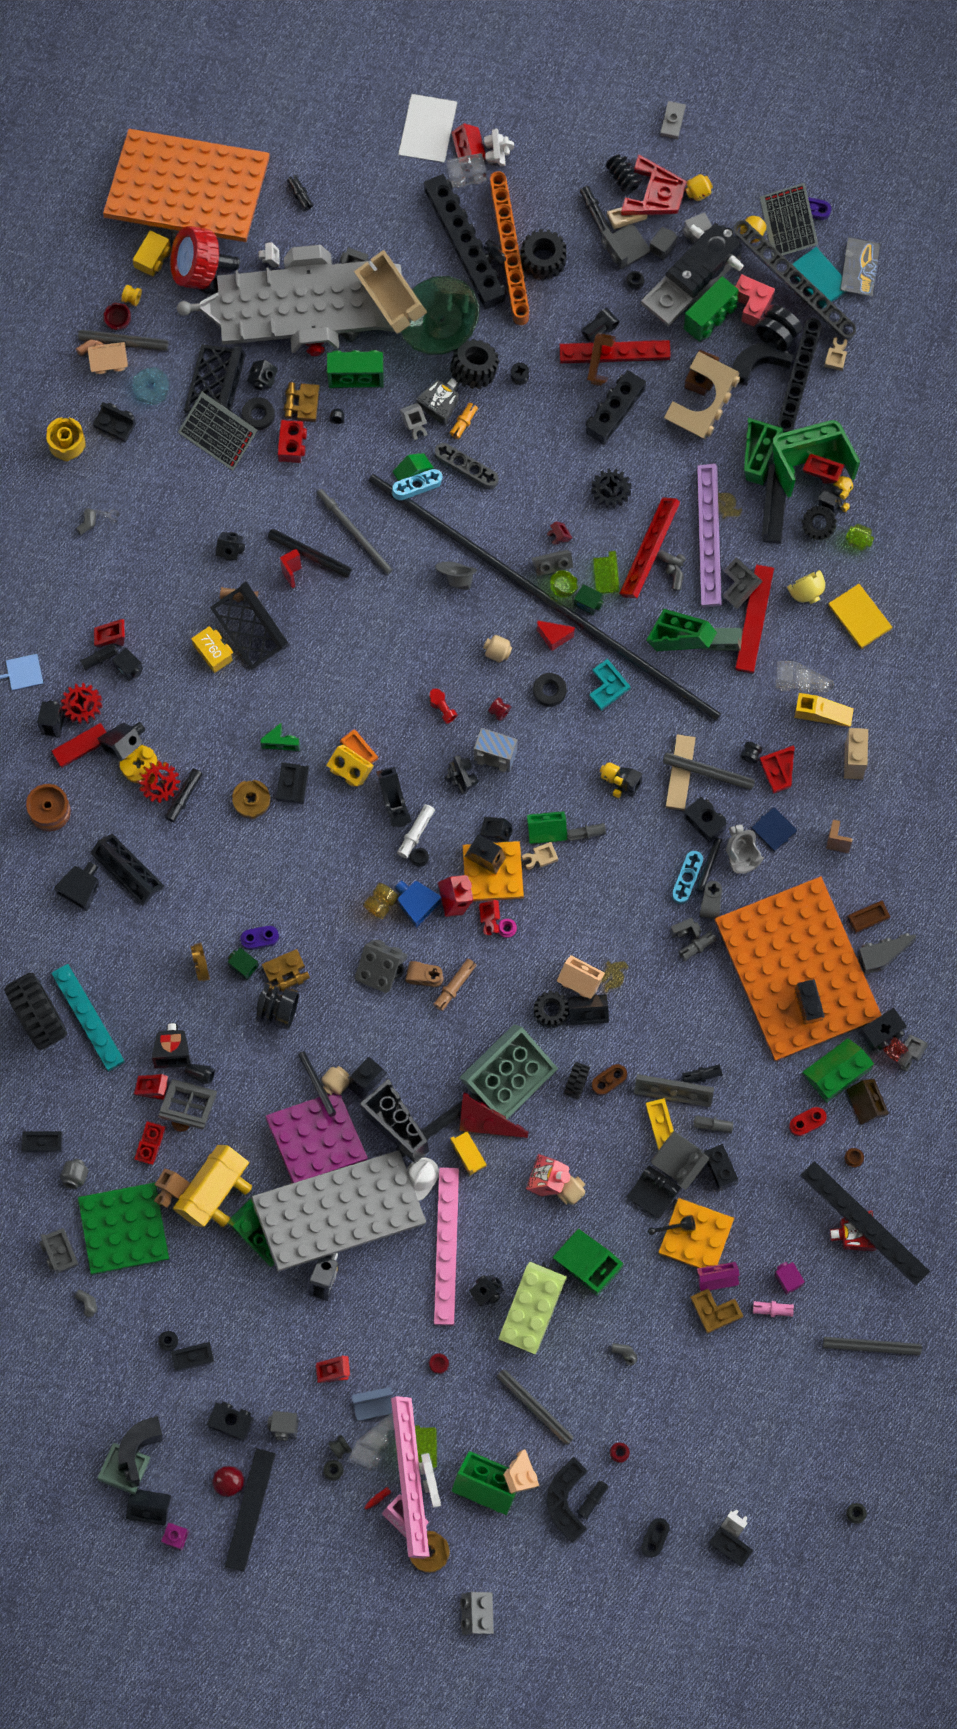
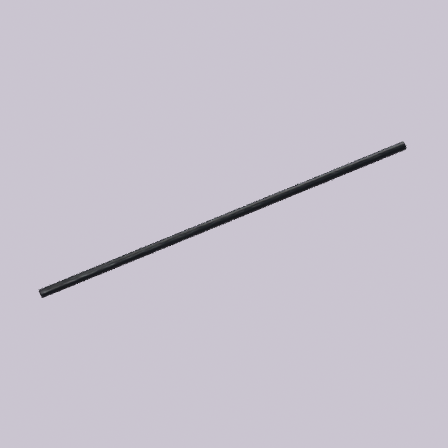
M372 474L368 481L395 499L392 496L393 487L377 475ZM410 498L404 500L395 499L715 721L720 718L722 713Z

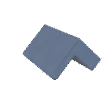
M391 1387L352 1395L357 1421L393 1414Z

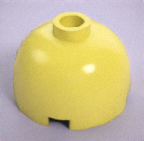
M818 570L816 574L813 572L795 581L796 583L793 584V587L791 584L787 586L795 600L801 603L809 601L810 604H813L820 600L819 596L825 590V580L821 571Z

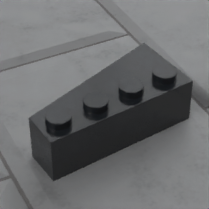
M389 1079L360 1103L362 1114L415 1164L429 1152L426 1138Z

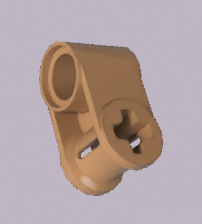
M410 961L405 981L414 985L438 987L443 983L444 977L441 968L436 965ZM434 974L438 975L435 977V979L431 978V976H434Z

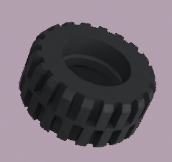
M27 973L6 985L4 988L5 994L23 1028L38 1050H43L65 1038L67 1031L34 973Z

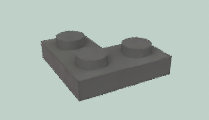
M735 557L724 570L735 582L723 596L738 609L762 583V580Z

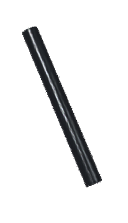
M305 1051L300 1052L298 1056L329 1117L335 1116L336 1111Z

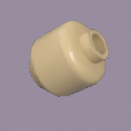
M494 635L491 639L487 638L483 646L486 649L485 656L499 663L503 660L507 661L512 650L510 641L498 635Z
M339 1066L337 1068H329L321 1078L325 1092L330 1095L333 1093L341 1095L349 1085L350 1075Z
M570 1176L569 1182L564 1183L562 1192L557 1195L566 1205L568 1203L574 1205L585 1195L583 1188L585 1183L579 1177L574 1178Z

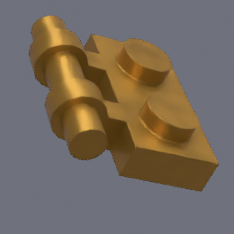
M289 382L288 388L285 390V396L287 397L283 409L285 418L291 419L292 413H297V420L316 422L319 385L301 384L300 390H295V383ZM294 398H299V405H293Z
M297 949L262 964L269 983L277 980V985L280 986V991L282 992L286 988L296 984L301 985L305 980L310 979L307 971L302 974L299 973V970L305 968V965ZM293 973V978L286 981L283 980V977Z

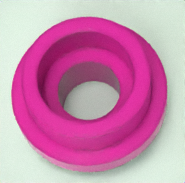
M503 919L498 924L499 934L502 937L510 938L515 935L517 926L513 920ZM509 926L511 930L507 932L503 928Z

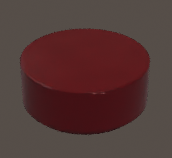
M440 1353L433 1355L429 1360L430 1370L435 1374L445 1373L449 1367L448 1358Z

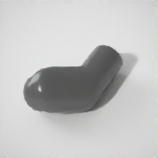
M660 550L657 554L658 559L667 564L678 565V567L683 566V563L686 561L682 554H678L675 557L663 550Z
M668 564L666 573L671 574L673 577L672 589L681 590L683 573L678 565Z
M79 1289L75 1298L84 1303V1315L93 1317L94 1313L97 1312L96 1300L93 1296Z

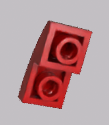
M146 1121L135 1160L154 1165L166 1126Z

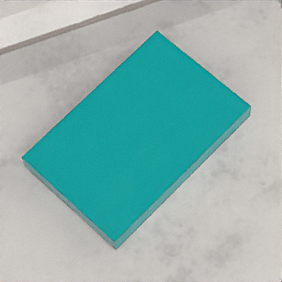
M817 247L792 264L831 302L847 292L841 290L842 275ZM793 276L798 282H800L799 277ZM806 289L807 293L810 296H812L813 291L811 289ZM823 301L817 303L822 309L827 306Z

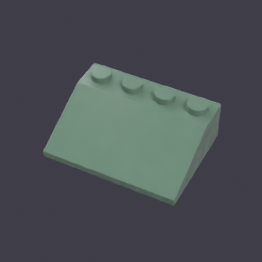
M514 1024L459 1079L489 1109H494L508 1119L558 1068L521 1026Z

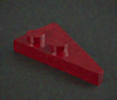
M463 1093L460 1131L528 1138V1131L519 1124L515 1125L507 1120L504 1115L494 1109H489L482 1102L475 1101L469 1097V1094Z

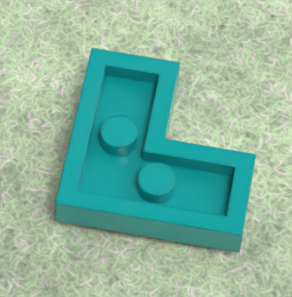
M608 658L592 671L603 684L589 694V697L600 711L631 689V686Z

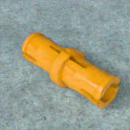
M473 403L467 404L463 413L457 417L456 424L449 432L453 437L455 432L458 431L454 437L455 439H460L465 428L471 424L470 420L478 411L476 405L470 411Z

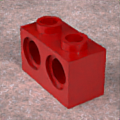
M281 420L278 446L279 462L301 463V457H305L303 439H307V428H304L302 421ZM292 431L298 432L296 435L289 434ZM290 448L296 449L295 452H288Z

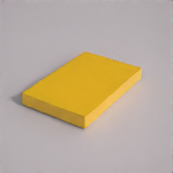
M857 584L828 604L861 649L892 629L891 624L860 584Z

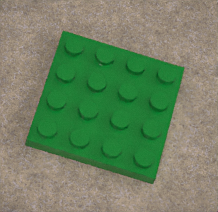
M156 1182L78 1197L91 1275L170 1260L161 1208L159 1204L154 1202L158 1196L157 1187L155 1186Z

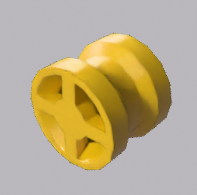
M127 284L123 290L121 301L124 303L130 302L133 306H137L141 298L142 289H134L131 285Z

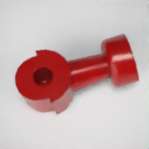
M437 688L432 689L429 693L430 705L435 709H440L444 714L442 719L446 724L455 720L458 714L454 709L450 710L447 706L445 693Z

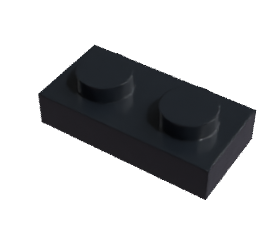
M23 1131L22 1152H62L63 1133L62 1131Z
M210 1342L171 1351L175 1372L214 1362Z
M721 1526L708 1543L741 1568L753 1552V1549Z

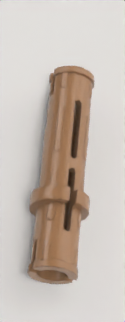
M467 958L449 984L443 987V992L433 1003L438 1010L444 1011L451 999L457 996L456 992L477 966L472 960Z

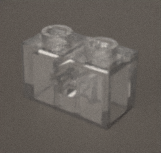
M482 153L446 160L448 176L453 187L461 188L468 184H480L487 180Z

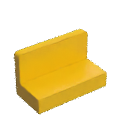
M468 1132L456 1138L454 1136L450 1138V1143L469 1175L487 1166Z

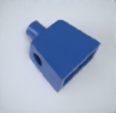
M401 880L394 888L401 894L397 899L399 907L416 928L442 903L440 895L418 881H414L409 887Z

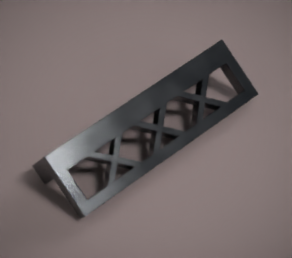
M769 465L762 540L767 543H782L786 494L776 476L775 465Z
M113 833L98 840L91 851V854L142 906L148 903L154 893L163 889L164 885ZM111 841L116 848L110 846L107 842ZM121 855L126 856L129 861L124 860ZM134 868L139 869L142 874L137 873ZM147 881L152 882L155 887L152 888Z

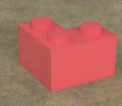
M741 274L735 287L739 289L738 302L746 305L742 314V322L755 327L758 320L763 317L764 312L770 306L775 289Z

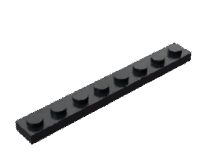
M815 1161L800 1175L912 1284L917 1286L929 1274L930 1270Z

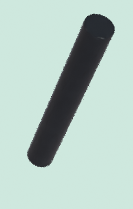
M715 837L696 888L699 892H703L722 843L720 838Z

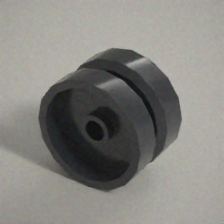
M773 304L766 309L763 317L758 320L754 327L756 334L763 342L778 344L777 350L780 351L787 350L792 344L793 338H796L802 329V325L796 316L787 309Z

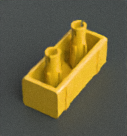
M217 1145L173 1207L174 1211L194 1226L205 1227L212 1218L221 1227H224L229 1222L230 1217L220 1211L218 1207L232 1187L237 1188L243 1195L248 1194L252 1188L251 1184L240 1177L249 1162L228 1145Z

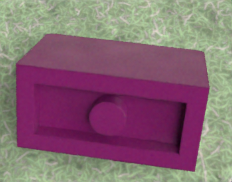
M736 1262L697 1269L701 1292L708 1288L710 1291L739 1285L738 1276L740 1274Z

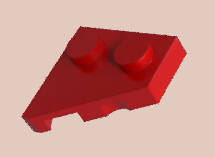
M794 745L759 758L773 794L792 786Z

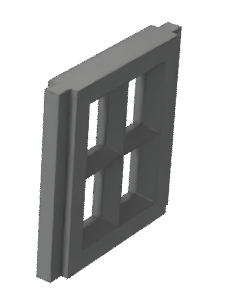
M172 1079L158 1118L204 1130L216 1099L217 1091ZM175 1091L190 1094L187 1102L173 1098ZM193 1096L207 1099L205 1106L191 1103ZM171 1102L184 1105L183 1113L169 1110ZM188 1108L202 1110L201 1118L188 1115Z

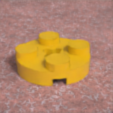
M140 745L124 760L120 761L121 772L129 781L138 783V780L142 779L139 773H145L143 767L150 768V762L156 765L157 757L150 747ZM137 760H141V762H144V765L137 768L134 763Z

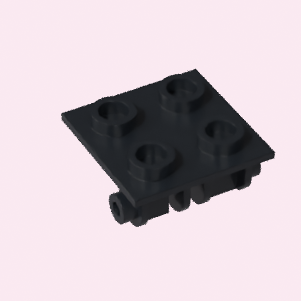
M648 1166L627 1198L660 1219L681 1187Z

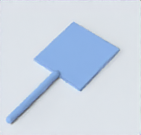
M37 654L6 660L8 674L0 675V679L9 677L12 691L43 684Z

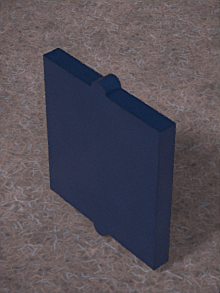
M775 807L765 816L762 815L761 819L751 827L774 852L784 843H788V839L797 832V829Z

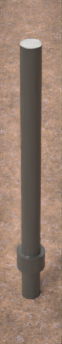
M323 489L318 490L317 495L325 503L324 506L337 516L387 575L390 574L393 569L339 509L338 503L333 498H330Z

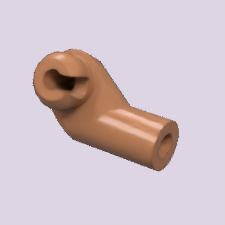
M88 340L76 348V351L82 356L88 352V347L103 345V343L96 340Z

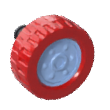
M186 226L178 232L172 246L170 259L171 273L176 284L181 287L204 289L214 279L217 268L238 270L240 259L237 256L232 257L219 254L218 240L213 231L202 227Z

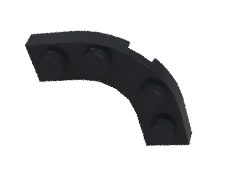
M575 1457L554 1476L547 1494V1506L550 1517L556 1527L572 1544L587 1530L572 1513L567 1500L572 1487L588 1472Z

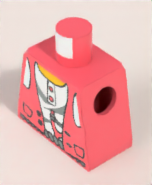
M538 1154L526 1189L539 1196L561 1193L564 1183L570 1180L569 1167L557 1160Z

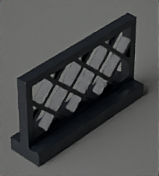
M201 344L184 407L185 413L191 411V403L198 399L201 392H210L213 400L231 411L246 357L242 347L234 346V348ZM205 350L213 351L215 354L208 360L204 358ZM230 353V359L223 363L220 356ZM218 358L221 365L212 370L209 364ZM208 366L210 372L201 377L199 374L200 369ZM225 368L227 371L226 375L219 379L215 373ZM214 375L217 381L208 386L204 380ZM203 382L206 388L197 393L195 387ZM220 384L222 390L214 396L211 390Z
M247 581L210 607L252 670L290 645ZM239 592L244 597L243 606L232 604L233 597ZM222 604L228 605L227 616L219 615L216 608ZM232 606L242 608L240 619L230 617ZM245 609L253 610L255 613L253 621L243 619ZM229 619L240 621L238 632L229 630ZM242 622L252 623L251 634L240 632ZM255 624L264 626V637L253 635ZM240 635L250 636L248 647L240 646L238 643ZM253 637L263 639L261 650L251 648ZM265 641H274L277 648L272 651L264 650ZM250 650L261 652L259 660L255 663H252L249 659Z

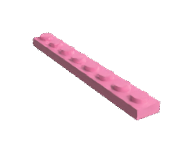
M439 1168L434 1325L454 1326L459 1168Z
M396 1396L391 1398L408 1556L411 1558L429 1557L412 1399Z

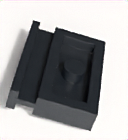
M281 763L276 796L277 801L304 804L309 766Z

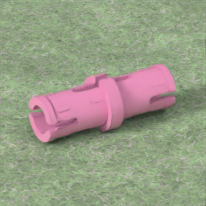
M754 1301L753 1314L771 1315V1317H775V1315L793 1317L794 1304H778L776 1301L771 1303Z

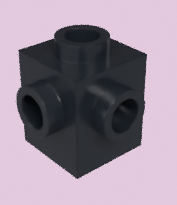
M266 360L254 361L249 370L247 382L252 384L253 388L261 391L272 388L278 368Z
M221 532L217 539L215 556L223 557L228 561L238 560L240 554L243 555L245 550L243 536H239L234 532Z
M494 1275L481 1276L475 1281L476 1285L469 1290L480 1307L497 1302L501 1298L500 1294L505 1291L502 1288V1282Z

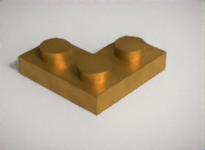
M709 1288L690 1297L707 1334L743 1318L736 1299L717 1306Z

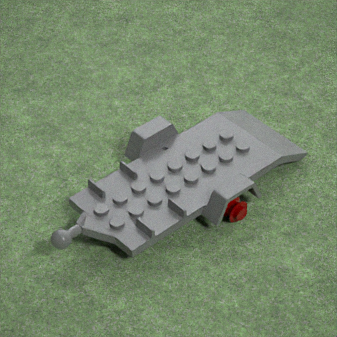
M321 245L291 248L284 257L285 269L270 271L267 267L266 271L239 274L235 270V274L217 276L218 293L200 301V303L190 304L187 301H181L177 305V312L180 315L186 316L191 311H201L221 327L223 345L291 338L292 353H295L302 344H306L309 347L306 352L311 356H320L325 351V348L322 347L324 342H328L335 349L339 348L338 333L369 330L395 332L354 272L366 262L376 271L377 268L372 261L332 265L331 253ZM395 264L402 275L401 264Z

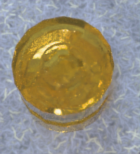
M378 883L372 891L373 896H369L363 906L376 917L384 919L389 912V906H393L399 896L385 884Z

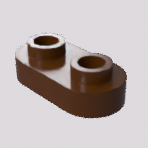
M614 1064L596 1076L592 1081L593 1092L599 1096H604L624 1083L627 1078L626 1068L621 1064ZM614 1073H620L621 1077L615 1078ZM602 1083L605 1085V1088L599 1089L598 1085Z

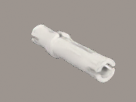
M424 804L408 834H405L404 841L397 851L398 855L406 859L409 857L410 852L418 844L421 833L435 812L433 807Z

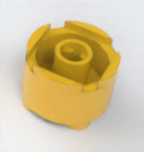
M57 418L47 427V443L55 457L63 461H69L82 453L86 446L85 437L81 425L75 419Z

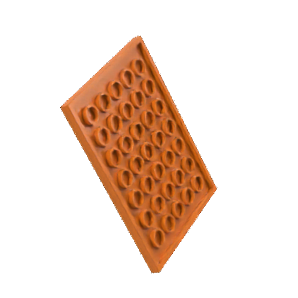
M128 129L103 217L178 231L186 226L202 227L213 231L218 238L246 242L270 153Z
M822 876L714 919L774 1061L867 1025L881 1016ZM815 979L825 1017L822 1021L804 1024L803 1017L801 1016L802 1013L800 1012L801 1009L799 1008L800 1005H798L799 1002L797 1001L798 998L796 997L797 994L795 993L796 990L794 989L800 982Z

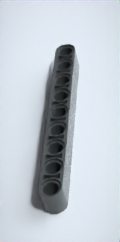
M740 220L734 225L735 236H738L740 241L841 338L847 340L854 338L856 335L855 324L759 232L744 220ZM744 226L748 230L745 234H740L737 232L738 228ZM753 239H758L761 243L759 246L754 247L750 242ZM771 251L774 256L771 259H766L763 256L764 253ZM785 264L787 269L780 272L777 270V266ZM793 276L799 277L800 282L798 284H792L790 282V279ZM806 289H811L813 295L806 297L803 292ZM823 301L827 306L821 310L816 307V304ZM832 314H837L840 319L837 322H832L829 317ZM849 326L853 329V332L846 335L842 331L843 328Z

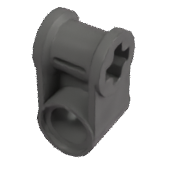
M710 881L706 884L699 917L710 919L719 917L722 886L719 882ZM712 888H715V895L711 894Z

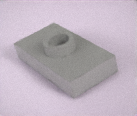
M668 101L660 136L678 139L686 108L685 104Z

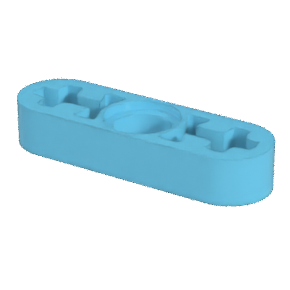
M431 469L397 481L393 485L392 496L397 500H404L435 489L441 485L442 473L439 470ZM415 481L420 482L422 487L416 488L412 483Z
M698 851L689 852L683 863L672 893V899L677 904H685L693 890L703 863V856ZM695 856L699 862H695L693 869H691L690 859H693ZM690 873L693 876V880L685 882L682 879L683 874ZM682 886L686 887L684 890L686 897L683 896L679 899L676 893H680Z

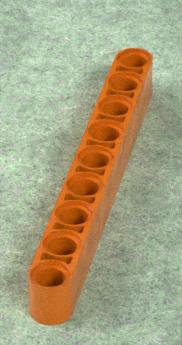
M497 171L490 176V190L500 247L506 257L503 265L513 321L517 325H525L529 320V305L505 174ZM501 214H506V215H508V216L502 217V216H500V215H501ZM509 230L510 233H504L503 231ZM510 246L513 247V249L508 250L506 249V247ZM509 263H515L516 265H515V266H510V265H508V264H509ZM517 279L519 282L514 283L512 280ZM515 296H521L522 298H521V299H515L514 297H515ZM523 312L525 315L519 316L517 313Z

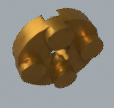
M258 780L239 783L232 795V802L237 813L250 819H256L258 816L263 815L269 808L271 800L268 788ZM255 795V802L248 803L247 796L252 797Z
M201 942L196 943L190 947L193 961L197 963L195 964L198 981L210 980L203 946Z
M426 1531L428 1546L431 1549H435V1553L430 1558L410 1557V1560L418 1570L432 1573L446 1565L450 1551L444 1537L434 1531Z

